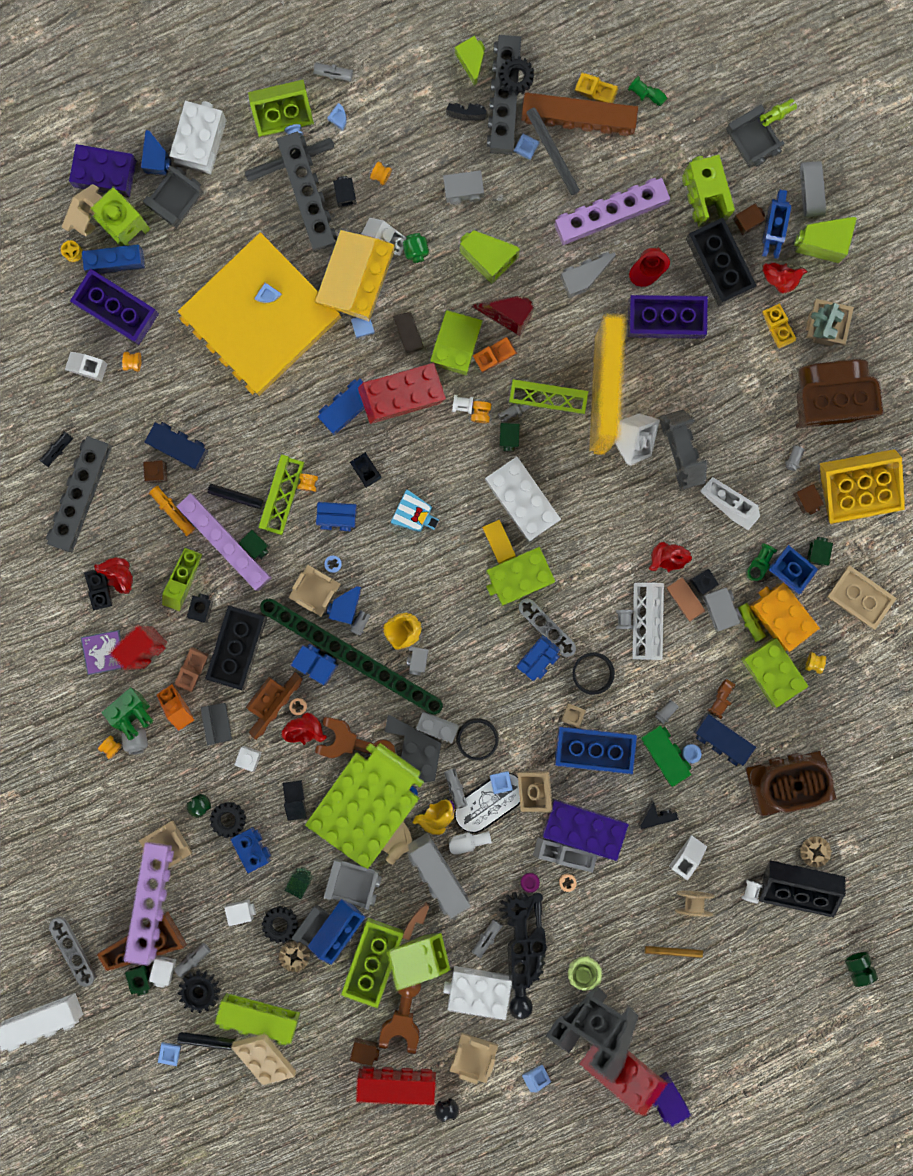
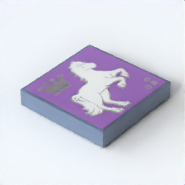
M120 630L81 637L88 675L123 668L109 654L122 641Z

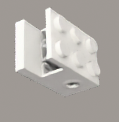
M185 101L170 152V157L174 158L175 165L208 174L212 173L226 124L223 111L212 108L213 104L202 101L201 105Z
M454 966L452 981L445 982L443 993L449 994L448 1011L506 1020L512 980H509L508 974Z

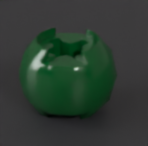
M203 794L195 796L187 803L188 813L195 818L201 817L206 811L211 809L209 798Z

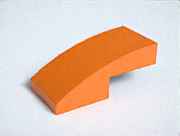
M505 337L492 346H488L476 353L473 357L481 372H484L516 355L517 352L509 338Z

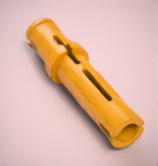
M158 485L149 492V495L160 505L159 508L168 514L186 537L196 529L172 503L173 500L168 498Z

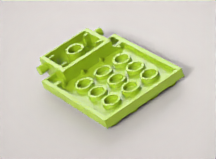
M371 743L366 750L372 753L368 760L356 752L305 824L310 830L367 869L420 797L409 789L413 784L420 788L424 783L423 780L418 778L421 774L419 770L381 743L377 747Z

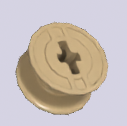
M676 891L678 895L685 896V908L675 909L676 913L700 917L714 915L712 912L704 910L705 899L714 898L715 895L698 891Z

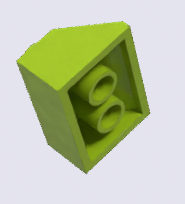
M304 79L248 92L249 103L259 137L285 131L286 127L299 124L301 127L314 124Z

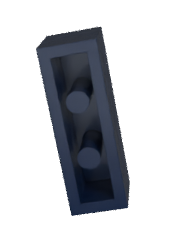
M155 422L144 443L198 471L208 453V450L204 448L205 444L196 439L194 442L188 440L189 436L181 431H178V433L171 431L172 427L164 422H161V424Z
M707 713L693 731L697 735L695 737L703 744H706V742L713 746L711 749L717 754L721 755L724 753L727 755V760L736 767L738 764L744 766L756 749V746Z

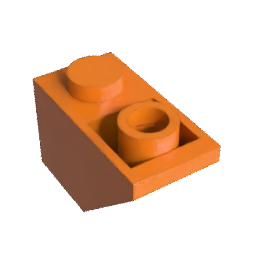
M173 684L156 694L166 718L178 731L194 721L189 707Z

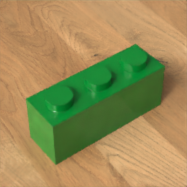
M657 725L639 738L668 784L673 787L691 776L692 774L689 770L692 768L686 759H681L679 755L681 750L677 744H672L669 740L671 735L667 728Z

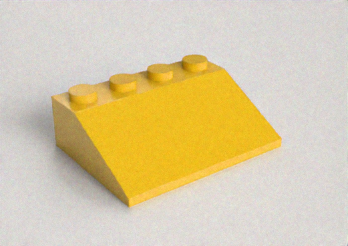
M340 230L315 303L370 322L395 251V245L377 238Z
M895 449L820 463L821 483L830 524L905 510L902 457Z

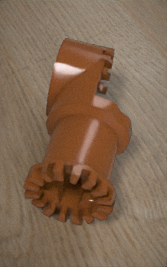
M726 678L717 690V699L707 711L722 719V714L732 704L726 698L731 694L732 688L734 689L736 684Z

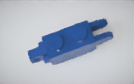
M780 189L777 198L772 199L768 208L762 243H764L762 256L764 257L769 252V245H774L773 258L778 259L781 246L786 238L791 212L790 202H786V190Z

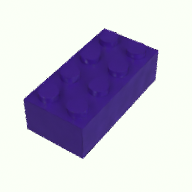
M92 269L89 270L70 300L76 307L138 346L159 315L156 309Z
M630 295L628 299V338L704 339L707 335L708 296Z
M553 798L552 812L548 814L542 836L543 838L617 861L629 824L625 821Z

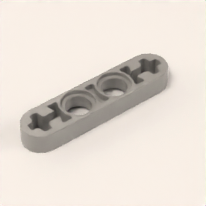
M523 599L518 606L519 612L541 635L547 637L552 643L559 642L564 636L566 640H563L566 645L571 644L570 649L572 651L571 653H564V647L559 644V653L565 657L574 655L576 651L574 642L534 601ZM524 602L532 604L530 608L533 612L536 609L539 611L532 619L528 617L531 615L529 611L523 612L522 610ZM539 615L544 616L546 619L545 625L541 627L535 624V618ZM551 629H556L559 632L558 639L551 640L548 633Z
M56 917L49 924L50 932L78 984L83 987L90 986L96 979L95 971L68 921L63 917ZM57 923H62V932L64 933L67 931L68 934H65L64 936L59 938V935H61L62 932L60 931V929H55L54 926H56ZM65 938H70L73 941L71 948L64 947L63 940ZM74 955H79L82 958L81 965H75L72 962ZM84 965L86 966V968H84L83 971H77V969H80ZM84 973L86 975L90 974L89 982L82 979Z

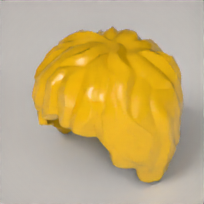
M406 612L394 615L383 627L387 641L397 650L410 647L416 643L422 630L418 618Z

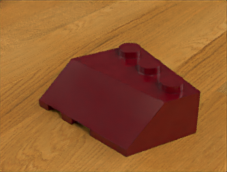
M518 296L496 298L472 305V308L519 337L531 320L534 310L531 300Z

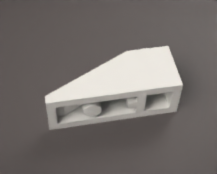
M713 477L701 490V493L731 520L747 530L760 517L757 504Z

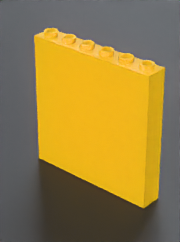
M261 232L177 311L181 315L179 319L186 327L190 324L194 329L192 333L199 340L203 338L207 342L205 346L211 353L217 352L221 356L218 360L226 368L230 366L234 370L232 374L239 381L243 379L247 383L245 388L252 395L256 393L258 396L268 389L341 318L337 310L315 303L318 291ZM264 283H267L282 294L277 300L270 303H262L254 299Z
M604 316L595 336L589 451H594L596 455H605V452H608L619 439L624 316Z

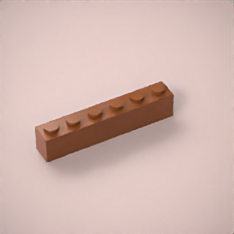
M525 92L521 121L532 124L527 111L535 107L544 125L548 127L560 125L565 129H574L576 127L587 132L600 130L604 134L616 132L621 136H630L631 134L634 135L636 130L639 106Z

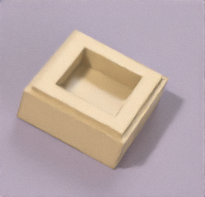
M568 703L561 721L579 728L586 710Z

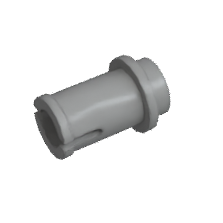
M796 445L793 446L790 457L785 462L787 469L797 471L800 468L799 463L805 451L804 448Z
M360 610L354 624L350 626V631L361 636L371 615Z
M669 700L660 712H656L655 718L662 724L668 723V719L679 706L672 700Z

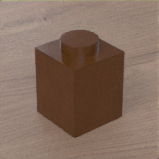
M755 203L736 214L733 221L743 236L765 221V213Z
M163 460L143 462L145 482H168L166 462Z
M814 484L793 493L803 514L808 512L809 515L820 511L819 507L824 505Z
M355 1037L350 1061L373 1066V1061H378L380 1049H377L378 1043Z

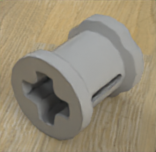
M616 610L618 614L616 629H633L631 625V613H633V610Z

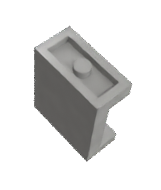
M335 858L324 898L339 901L343 899L353 905L369 910L370 906H374L377 896L373 894L374 889L380 886L382 876H378L380 870L367 869L358 864Z

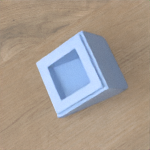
M543 1065L522 1075L530 1092H538L551 1083Z

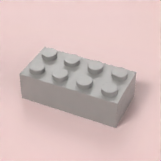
M428 832L409 843L408 858L414 867L418 866V874L424 883L428 882L427 885L434 899L438 898L442 913L444 915L448 914L450 919L471 907L467 894Z

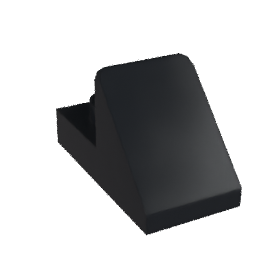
M366 452L349 462L365 488L382 478Z
M302 780L283 782L284 808L287 820L306 819L307 813Z
M651 801L638 825L640 829H645L679 819L675 810L671 811V808L661 810L660 814L657 815L655 804Z

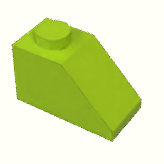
M475 36L455 47V55L474 86L478 83L485 51L482 41H477Z

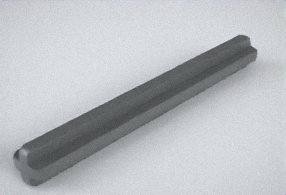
M531 108L527 111V115L568 191L572 196L580 191L577 183L536 108Z
M327 138L305 147L304 151L306 155L310 154V157L333 149L334 143L331 138ZM298 150L294 151L290 157L298 159L301 156V152ZM279 157L245 171L246 179L250 182L285 168L283 158Z

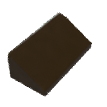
M407 312L393 316L406 354L424 348L412 313Z

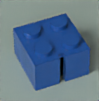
M312 644L308 646L303 645L291 666L304 674H310L309 677L320 684L327 685L339 666L335 663L336 659L328 654H325V656L319 653L320 649Z

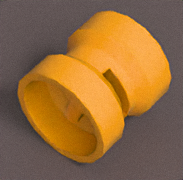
M473 401L472 408L474 413L471 415V421L489 423L490 416L488 414L492 404Z

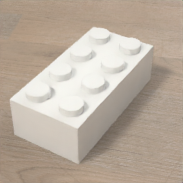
M515 457L485 478L486 483L528 543L561 520L518 457Z
M76 993L3 1020L0 1023V1050L8 1049V1052L18 1049L19 1045L25 1042L28 1045L38 1041V1038L43 1035L47 1038L56 1034V1031L61 1028L65 1031L74 1027V1024L78 1023V1019L83 1015Z

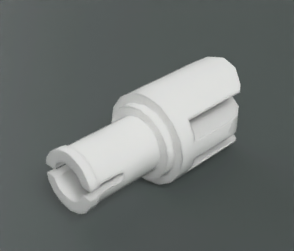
M487 831L472 835L470 832L450 837V852L454 855L474 851L473 849L476 846L491 844L490 833Z

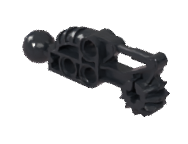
M512 892V898L508 894L505 895L507 902L500 901L501 904L505 905L499 908L500 912H505L501 918H507V925L514 926V939L509 941L507 946L509 980H512L511 988L514 989L515 997L509 1003V1011L518 1020L527 1019L531 1015L533 1003L526 996V988H530L533 982L539 981L540 975L544 973L542 969L543 965H545L544 958H546L547 945L541 918L543 895L537 892L532 896L520 893L518 897L516 892ZM515 905L521 908L527 907V909L516 910V914L511 910ZM534 906L536 928L527 936L526 920ZM538 941L541 945L540 950L534 952L533 944ZM516 943H520L522 946L519 953H515L513 950ZM517 963H522V971L516 973L515 965Z

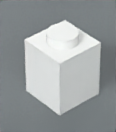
M242 746L235 766L251 772L255 771L262 752Z
M250 899L227 904L224 907L229 926L250 922L254 918L253 915H256L254 904H250Z
M158 955L154 960L149 982H153V985L157 987L168 986L172 980L176 959Z

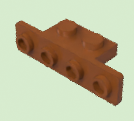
M294 672L284 686L268 677L247 704L246 708L259 717L249 731V734L255 740L265 733L266 727L271 721L276 719L281 707L288 703L291 694L301 686L303 678L298 673Z

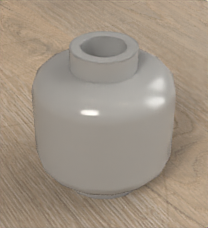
M133 725L139 733L137 737L133 734L134 739L128 740L124 733L121 734L123 750L129 752V755L141 754L148 747L146 730L139 728L138 725Z

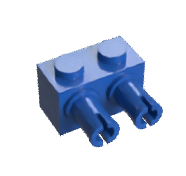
M251 827L230 839L248 874L271 861L270 851L267 847H263L260 841L262 836L258 829L255 830L254 827Z

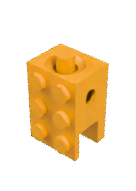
M784 582L778 583L771 590L768 586L762 588L758 592L761 597L749 606L772 638H777L784 650H788V652L792 651L820 629Z

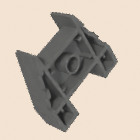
M685 410L660 416L661 428L664 436L668 438L676 464L677 472L675 474L680 491L703 485L707 479L708 461L706 459L697 462L699 454L697 448H693L691 442L694 440L691 429H688L695 422V418Z
M596 986L586 994L587 997L578 1005H573L570 1008L571 1011L565 1016L561 1015L555 1021L546 1037L567 1053H570L580 1037L597 1047L599 1050L589 1065L597 1073L613 1083L624 1066L639 1015L629 1006L623 1014H620L603 1002L607 995Z

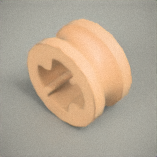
M296 698L290 702L289 709L294 715H302L307 710V703L302 698ZM296 701H300V705H303V710L300 709L301 712H297L296 708H293V704H297Z
M563 874L559 879V885L563 891L571 892L576 888L577 882L572 874ZM568 877L569 880H573V882L570 883L571 887L567 888L566 885L563 886L562 884L565 882V878Z

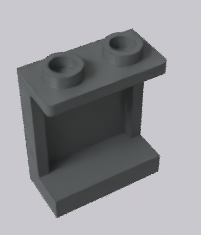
M762 104L732 121L726 128L749 168L753 165L756 167L760 166L766 161L765 158L770 155L772 157L777 156L782 152L781 149L785 144L783 141H779L770 125L766 127L762 125L766 119L760 122V116L765 112Z
M170 165L167 176L151 197H145L143 203L174 228H177L201 197L203 191L200 188L201 184L194 178L188 179L185 176L186 173L181 168L176 167L175 169Z
M315 904L292 939L297 943L300 941L305 946H308L330 914ZM351 937L348 943L345 945L346 947H348L350 942L353 940V937ZM340 952V954L338 955V957L335 959V961H334L335 963L338 961V959H339L340 956L342 955L341 952Z

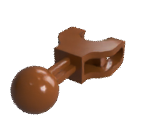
M324 717L322 723L325 727L335 732L336 740L332 745L321 744L315 748L316 754L328 758H336L344 753L353 754L354 750L372 755V753L366 750L370 743L375 747L381 743L395 753V747L389 740L380 739L372 743L358 739L359 734L353 733L344 720Z
M421 983L397 990L401 995L399 1010H395L392 1018L382 1024L379 1048H388L390 1039L400 1035L407 1041V1052L409 1054L416 1053L420 1031L413 1021L414 1013H410L412 998L417 996L421 990Z

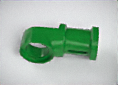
M639 76L633 80L627 89L638 95L641 101L647 97L660 107L667 100V96L660 89L648 87L640 80Z
M765 543L761 544L762 548L758 556L754 557L751 565L746 570V576L750 581H759L764 577L770 566L769 562L773 554L777 553L775 548ZM753 567L760 570L758 578H753L750 574Z

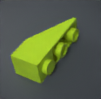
M184 548L162 593L163 606L177 611L181 610L201 561V553Z

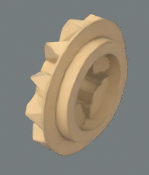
M818 836L806 839L800 849L802 860L807 865L816 868L825 866L830 860L832 853L830 844ZM819 847V851L823 856L816 855L813 858L814 853L809 848L817 849Z
M296 941L287 942L279 952L280 963L288 972H298L304 969L310 959L307 946L300 941L298 943ZM298 949L297 956L300 959H296L291 964V957L288 954H293Z

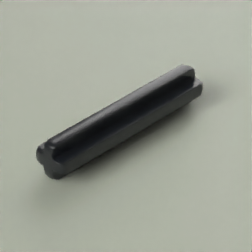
M210 484L208 487V493L257 509L262 508L263 500L215 484Z
M180 1032L177 1037V1043L224 1050H233L232 1045L235 1042L234 1039L185 1032Z

